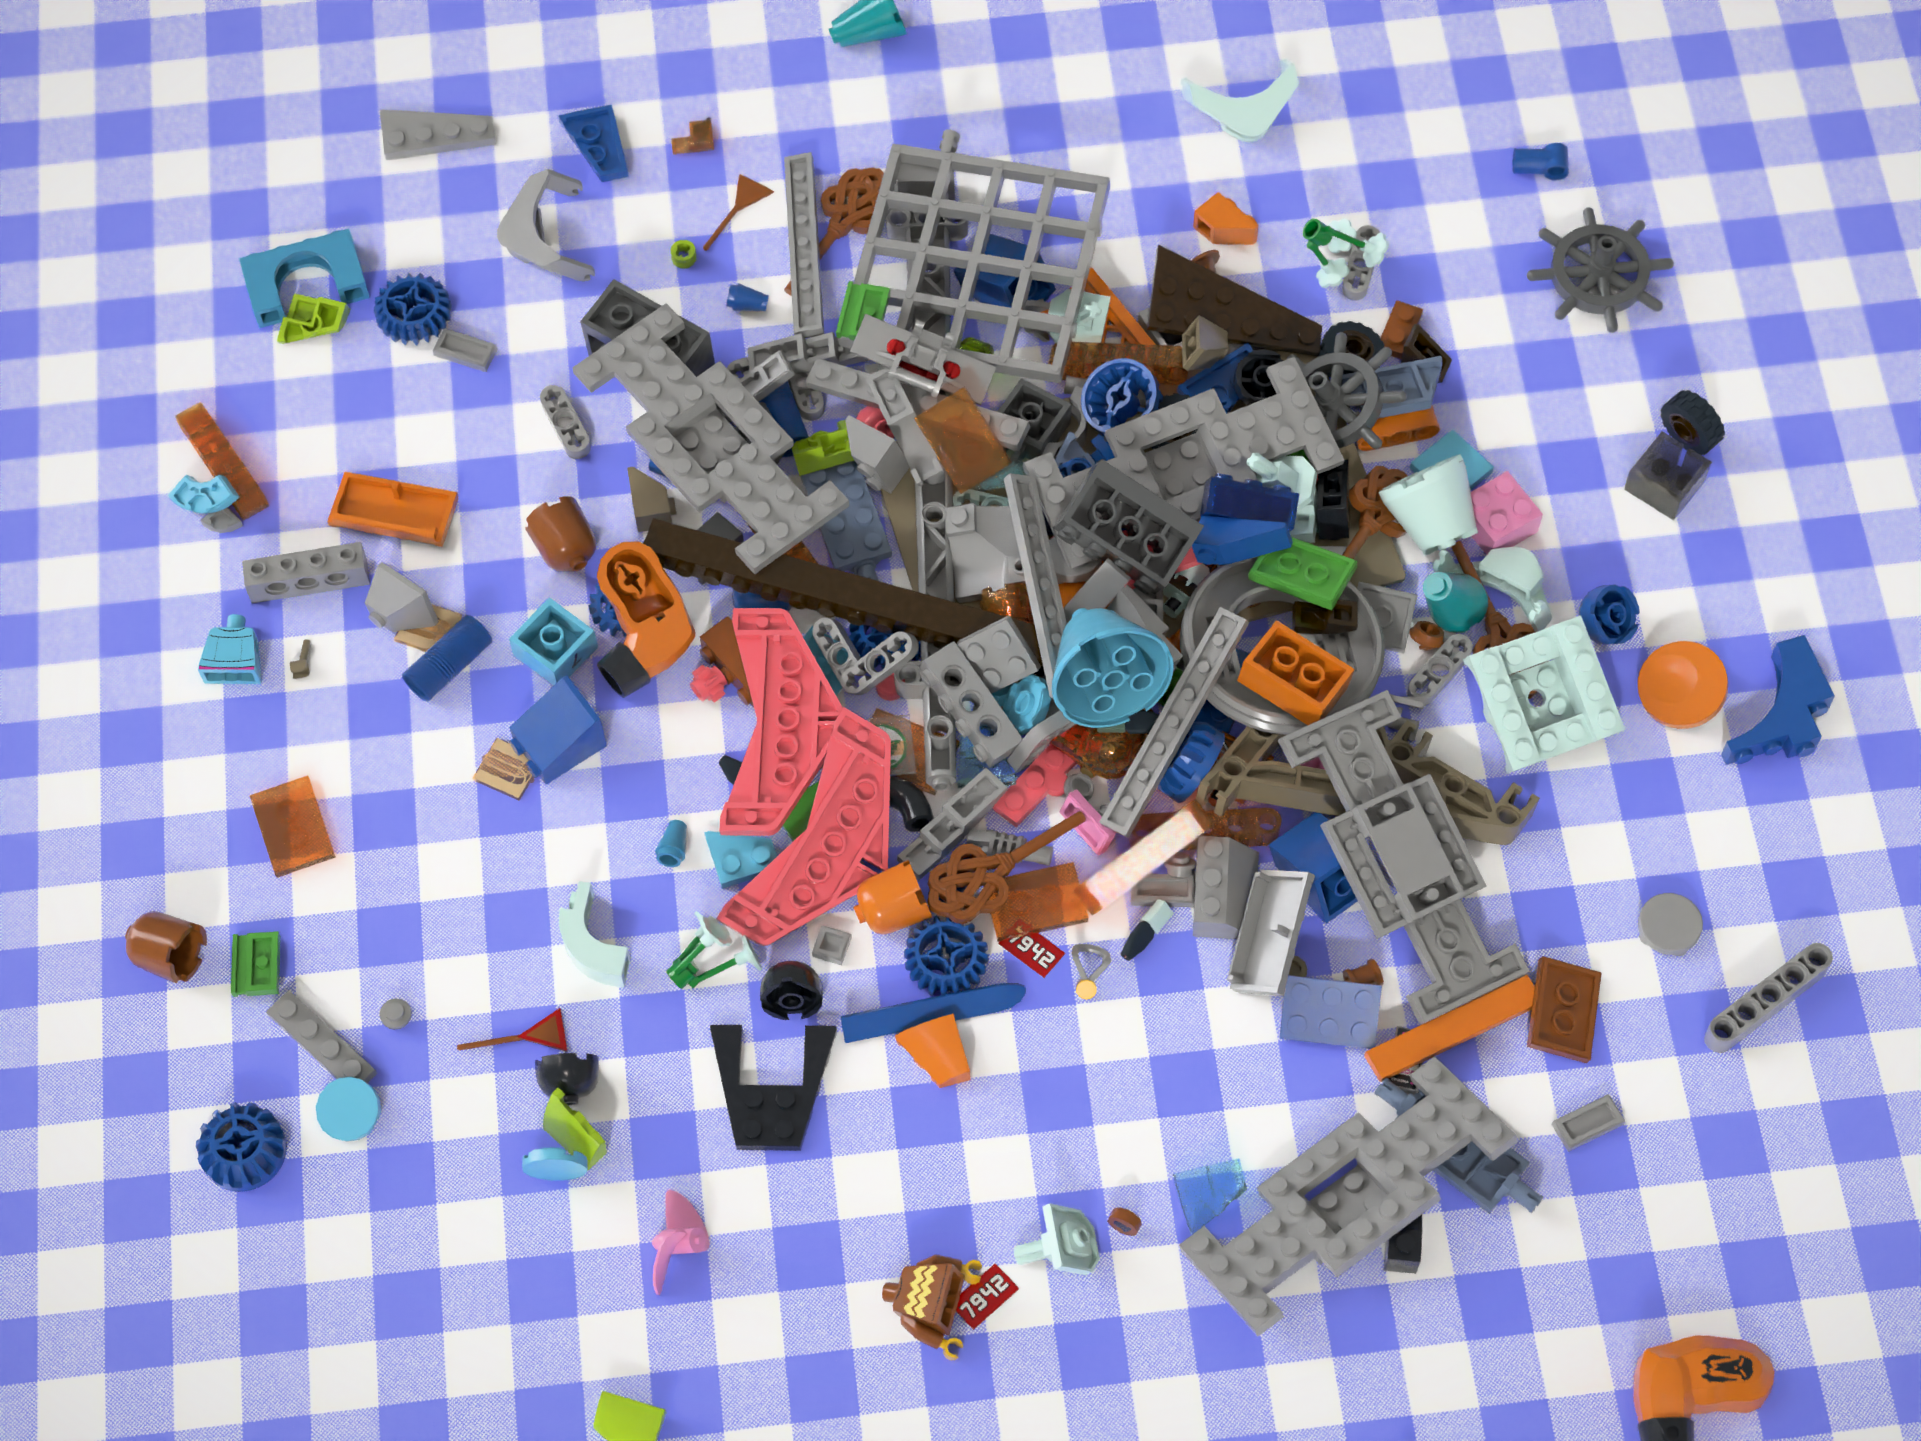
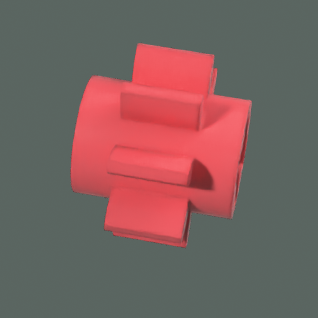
M701 665L692 672L694 681L690 683V687L702 702L708 699L715 703L726 695L723 690L727 680L716 666L709 668L708 666Z

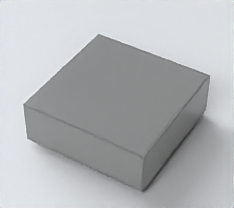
M822 925L812 950V957L842 966L852 934Z

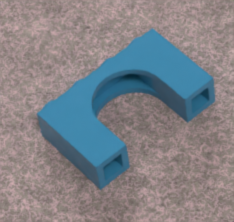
M349 228L336 230L315 238H306L300 242L281 245L271 250L251 253L248 256L239 258L253 313L259 328L281 323L283 317H286L280 297V288L288 275L301 268L317 267L330 273L335 280L341 302L350 304L370 298Z

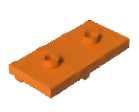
M344 471L327 522L332 527L363 531L364 533H374L443 547L458 502V494L454 491Z

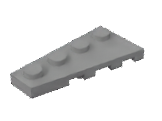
M379 109L386 160L496 145L492 116Z

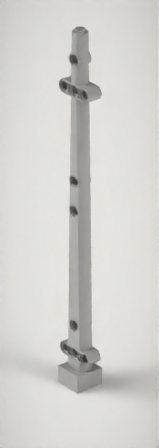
M902 162L897 177L898 192L932 197L939 168ZM954 171L950 179L946 200L955 201ZM890 208L886 217L888 238L919 244L927 214ZM940 216L933 246L950 249V241H960L968 235V221ZM906 259L907 285L914 260ZM928 263L920 293L950 298V266ZM915 310L909 332L913 331L916 321L920 320L925 323L923 328L942 337H945L947 332L950 333L951 315ZM942 389L939 390L938 394L952 398L951 393ZM921 422L945 473L940 476L936 474L923 481V485L919 487L915 482L918 589L920 593L954 602L953 557L949 538L946 535V508L953 507L952 431ZM931 519H939L940 521H938V522H931V521H929V520H931ZM920 641L921 661H908L894 672L895 690L904 699H923L926 783L932 786L934 790L943 791L956 783V720L950 712L947 713L942 709L938 702V694L933 687L929 688L924 683L920 672H922L920 668L924 659L940 649L931 643ZM952 676L944 678L945 682L950 686L959 685L958 680ZM905 678L914 679V681L910 683H905L902 680ZM943 731L947 733L942 737H937L933 735L935 732Z

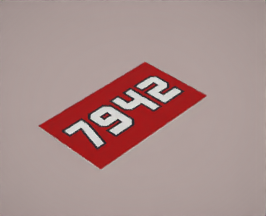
M1020 919L998 943L1043 978L1066 954Z
M996 1264L992 1265L980 1276L981 1279L977 1284H971L960 1294L956 1312L973 1330L1019 1290V1287Z

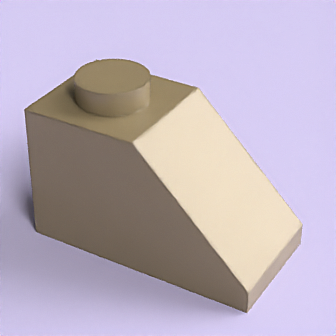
M1198 315L1182 334L1183 368L1187 371L1211 368L1218 359L1222 360L1229 349L1227 331Z
M633 466L627 467L638 532L648 531L653 518L672 523L671 515H677L674 497L668 498L666 486Z

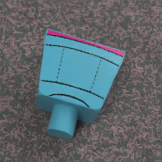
M238 614L229 615L226 627H213L210 629L198 665V672L204 684H261L259 642L254 629L245 627L246 618Z

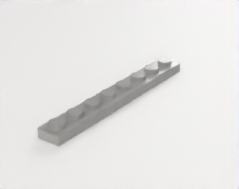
M809 152L784 157L794 335L802 333L804 338L824 334L814 159L812 153Z
M816 359L805 381L807 388L873 408H879L865 379L872 374L823 359ZM901 383L920 422L1018 452L1030 429V424L1027 420L940 394L935 398L931 396V392Z
M1010 473L1004 478L1049 696L1053 698L1052 680L1062 633L1067 623L1035 476Z
M1222 607L1219 608L1099 821L1103 826L1126 838L1130 837L1249 624L1247 619Z

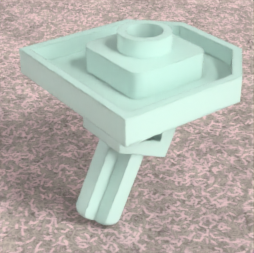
M1067 289L1051 299L1048 314L1065 315L1071 289ZM1084 292L1076 322L1077 333L1076 337L1072 338L1071 349L1099 354L1111 301L1110 296ZM1048 332L1057 346L1060 333Z
M1252 453L1251 457L1247 459V465L1257 473L1256 477L1264 492L1262 497L1252 500L1250 507L1252 512L1296 514L1313 501L1317 472L1303 456H1284L1270 462L1259 453Z
M1051 1203L1042 1206L1047 1232L1041 1234V1240L1014 1247V1258L1017 1264L1023 1265L1047 1258L1050 1262H1053L1055 1270L1081 1275L1092 1273L1100 1260L1095 1230L1092 1224L1079 1209Z

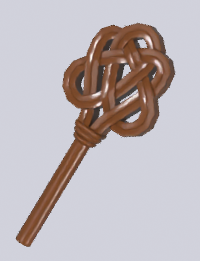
M874 167L863 170L857 168L849 169L841 176L838 185L828 187L822 193L820 200L821 208L824 215L831 219L829 220L826 235L819 242L820 260L835 240L848 235L850 230L853 229L854 232L860 234L868 233L884 175L881 169ZM791 280L784 288V291L792 296Z
M1375 466L1365 476V479H1360L1349 490L1348 498L1352 506L1361 512V516L1359 519V531L1342 554L1343 556L1354 559L1367 538L1376 534L1379 530L1395 538L1402 537L1407 533L1384 505L1378 493L1388 485L1407 477L1408 475L1399 469Z
M1457 541L1455 545L1451 546V549L1463 573L1476 578L1482 584L1462 542ZM1488 596V609L1484 620L1487 635L1479 638L1472 653L1475 654L1486 648L1489 649L1535 633L1530 624L1518 623L1511 626L1506 617L1496 612ZM1531 691L1528 695V699H1531L1535 694H1537V691Z
M1078 811L1010 853H996L995 855L987 856L981 847L973 844L960 845L952 852L949 862L939 864L930 871L927 883L930 889L927 901L930 911L938 916L949 917L954 923L965 924L973 921L980 913L992 914L1002 910L1009 896V887L1004 878L1009 875L1015 864L1086 821L1084 814ZM996 869L993 873L986 872L987 870ZM980 886H984L980 894L975 898L974 896L977 894ZM966 887L963 893L956 891V888ZM996 890L998 893L997 898L989 900Z

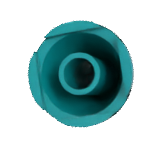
M859 0L832 20L831 24L833 27L828 29L834 44L840 43L841 47L895 38L907 34L894 0Z
M1433 572L1424 580L1423 592L1429 613L1433 621L1443 630L1451 633H1463L1470 630L1469 628L1476 623H1480L1488 609V596L1482 584L1476 578L1462 573Z

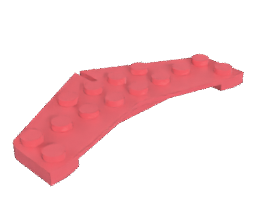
M733 608V628L755 709L757 724L728 802H725L720 815L719 831L720 835L771 836L779 832L824 764L834 723L843 707L788 611L781 608Z
M842 708L834 723L807 829L724 905L716 918L718 922L742 936L746 935L749 940L757 945L769 946L855 896L858 887L863 881L878 874L860 863L861 859L882 871L888 869L891 739L884 730L847 708Z

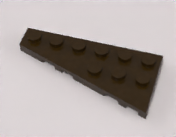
M1160 245L1157 246L1147 330L1182 335L1200 315L1226 330L1228 343L1240 345L1248 343L1253 347L1318 356L1320 353L1322 325Z

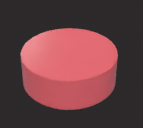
M894 673L876 685L877 694L884 700L893 701L900 698L895 690Z

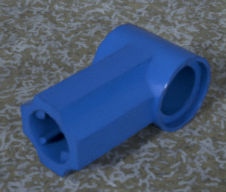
M1551 143L1545 146L1544 149L1514 148L1512 172L1513 174H1544L1546 179L1553 181L1565 179L1569 175L1568 147L1562 143Z

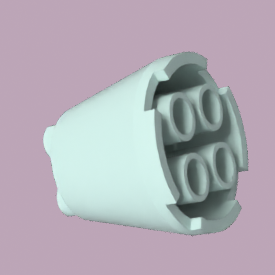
M1461 454L1438 462L1435 466L1433 465L1415 472L1378 492L1384 505L1423 552L1424 556L1437 550H1444L1455 545V541L1478 533L1466 465Z

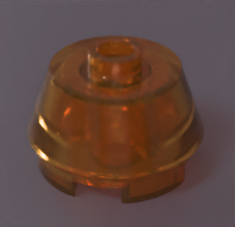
M1005 583V588L998 589L997 591L992 592L991 587L981 591L982 601L979 603L981 610L1002 616L1010 615L1013 619L1033 624L1034 620L1026 584Z

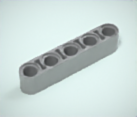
M1813 943L1807 946L1714 1017L1704 1036L1706 1046L1716 1053H1724L1730 1050L1825 976L1832 963L1833 954L1830 948L1822 943ZM1809 958L1817 959L1822 966L1812 964ZM1785 976H1792L1799 983H1790ZM1762 994L1771 995L1775 1002L1765 1000ZM1738 1012H1746L1752 1019L1745 1020L1740 1017ZM1715 1030L1724 1031L1728 1038L1719 1037L1716 1035Z

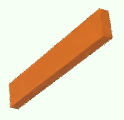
M1525 975L1367 1050L1364 1057L1379 1082H1382L1385 1078L1389 1079L1532 1010L1535 986L1529 976Z

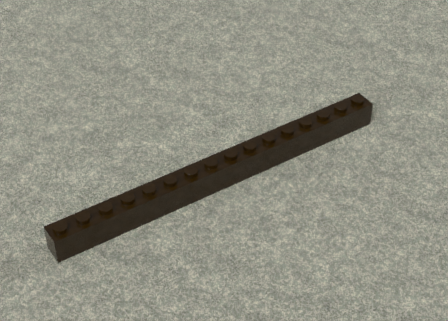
M653 518L643 544L653 549L663 568L675 571L682 577H697L711 585L721 584L729 586L739 593L745 594L750 592L760 595L768 601L774 602L778 600L789 603L796 609L803 610L807 608L817 611L822 616L828 618L835 616L846 619L853 625L861 626L864 624L874 627L879 632L885 634L906 632L914 635L918 642H928L939 649L953 641L957 644L960 639L1006 617L784 554L754 575L736 555L735 548L742 544L741 542ZM1012 618L1041 665L1039 671L1033 674L1045 675L1035 625Z

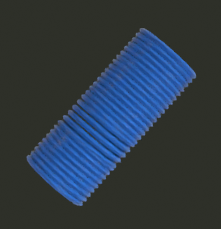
M788 381L759 401L767 405L774 420L793 439V443L809 437ZM792 447L785 452L783 457L794 456Z
M465 615L437 643L435 642L422 657L404 671L402 678L415 695L423 701L429 702L448 685V682H451L456 675L492 644V637L476 618L471 615Z

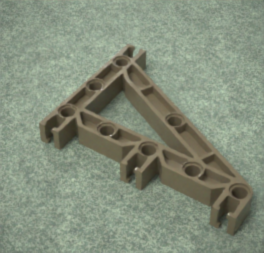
M1406 720L1391 740L1388 739L1385 727L1376 730L1403 785L1428 774L1431 775L1462 838L1498 845H1508L1517 838L1533 816L1540 798L1532 793L1527 805L1521 810L1513 804L1517 794L1520 795L1523 788L1513 782L1499 802L1495 803L1492 792L1487 787L1434 756L1424 757L1427 754L1433 735L1425 731L1417 746L1410 745L1408 740L1411 732L1416 730L1414 723ZM1248 726L1200 782L1195 799L1197 803L1205 806L1209 801L1206 799L1207 795L1214 789L1218 790L1216 794L1218 799L1214 813L1220 817L1236 798L1333 816L1346 813L1326 770L1301 765L1291 768L1289 763L1273 760L1266 761L1280 745L1278 740L1286 735L1264 732Z

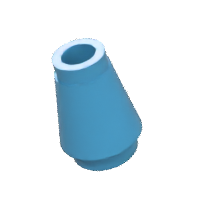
M671 820L655 849L656 859L663 866L678 867L685 860L687 825L681 820Z

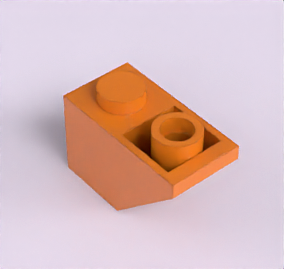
M1217 192L1194 211L1193 228L1212 244L1254 245L1257 242L1259 225L1256 220L1242 212L1232 199L1224 197L1220 192Z

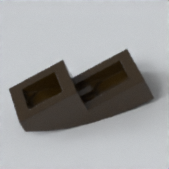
M1338 599L1332 610L1313 603L1295 601L1292 607V630L1299 634H1337L1355 631L1358 628V606L1356 601Z

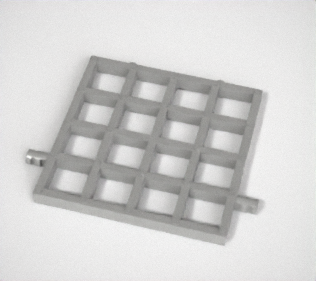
M951 129L943 131V140H941L939 146L941 151L892 143L853 284H868L876 254L914 260L906 290L890 288L891 294L888 305L901 307L897 327L909 331L915 310L952 315L954 318L950 333L954 334L955 337L950 347L951 349L995 366L996 373L1061 383L1072 338L1076 337V322L1097 239L1102 234V219L1111 187L1110 177L958 154L955 152L958 147L957 143L959 142L960 134ZM902 162L939 168L932 197L894 191ZM953 171L991 176L984 205L945 199ZM1004 179L1043 185L1036 214L997 208ZM1056 187L1095 193L1088 222L1049 216ZM889 208L927 214L919 244L881 238ZM940 216L979 222L971 252L933 246ZM992 225L1031 231L1024 260L985 254ZM1044 233L1084 239L1076 269L1037 263ZM928 263L966 269L959 299L920 293ZM980 271L1019 277L1011 308L972 301ZM1032 280L1072 286L1064 316L1025 310ZM967 318L1007 325L999 356L959 349ZM1020 327L1060 333L1052 364L1012 358ZM842 336L838 338L841 347L852 348L854 340H849L848 337ZM880 365L878 371L885 368V366Z

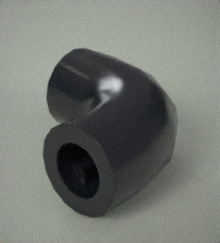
M890 776L889 807L895 808L900 812L906 830L919 832L934 819L928 800L922 790L910 781Z

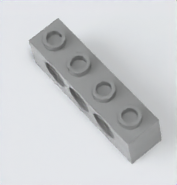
M361 542L242 561L244 587L252 604L370 585L367 557Z
M953 641L924 659L920 668L922 680L929 688H934L939 696L938 702L942 709L952 714L956 720L955 725L959 733L964 738L968 737L974 745L973 752L978 760L982 763L986 762L988 767L991 768L1011 755L1023 738L956 643ZM952 676L958 680L959 685L950 686L945 682L944 678ZM970 701L974 703L977 710L967 711L963 707L962 702ZM979 727H990L994 735H983Z

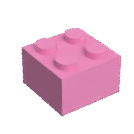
M1508 471L1471 491L1478 533L1471 537L1486 555L1491 549L1513 547L1539 531L1543 513Z

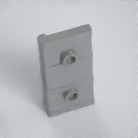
M1264 869L1255 872L1227 976V981L1231 983L1229 989L1238 993L1284 997L1286 982L1292 959H1294L1295 948L1315 875L1310 872Z

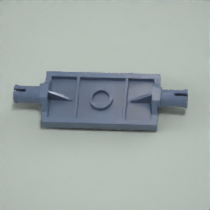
M855 460L801 475L800 478L807 496L831 480L849 500L848 508L819 528L833 568L854 572L855 575L879 581L875 572L876 565L881 560L892 557V550L865 478L857 470L858 465Z
M1388 1078L1382 1081L1383 1085L1380 1084L1374 1093L1397 1110L1396 1114L1398 1116L1396 1118L1426 1097L1421 1090L1415 1095L1412 1093L1408 1095ZM1471 1141L1432 1170L1489 1214L1504 1196L1507 1197L1509 1195L1531 1214L1544 1198V1196L1538 1194L1520 1180L1521 1175L1528 1168L1530 1162L1512 1148L1492 1161Z

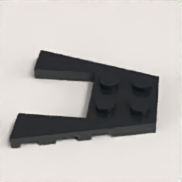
M710 1025L736 1150L801 1151L812 1117L815 1100L821 1088L824 1071L831 1056L834 1039L837 1036V1026H805L803 1086L740 1085L742 1025Z

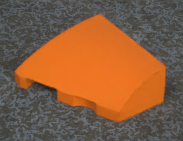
M954 1014L921 1023L895 1035L896 1043L906 1049L913 1057V1061L920 1068L926 1070L930 1075V1079L939 1088L971 1080L969 1065Z

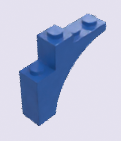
M1805 635L1776 643L1771 655L1777 681L1774 705L1765 718L1755 727L1739 737L1726 741L1721 753L1725 765L1735 762L1743 764L1753 759L1754 756L1764 753L1767 756L1773 755L1782 748L1787 758L1797 755L1798 757H1806L1816 750L1822 735L1813 718L1828 712L1835 695Z

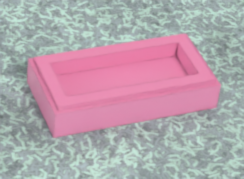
M1077 789L1070 792L1059 813L1067 819L1081 811L1086 821L1074 828L1075 831L1098 856L1105 853L1116 832L1099 823L1102 816Z

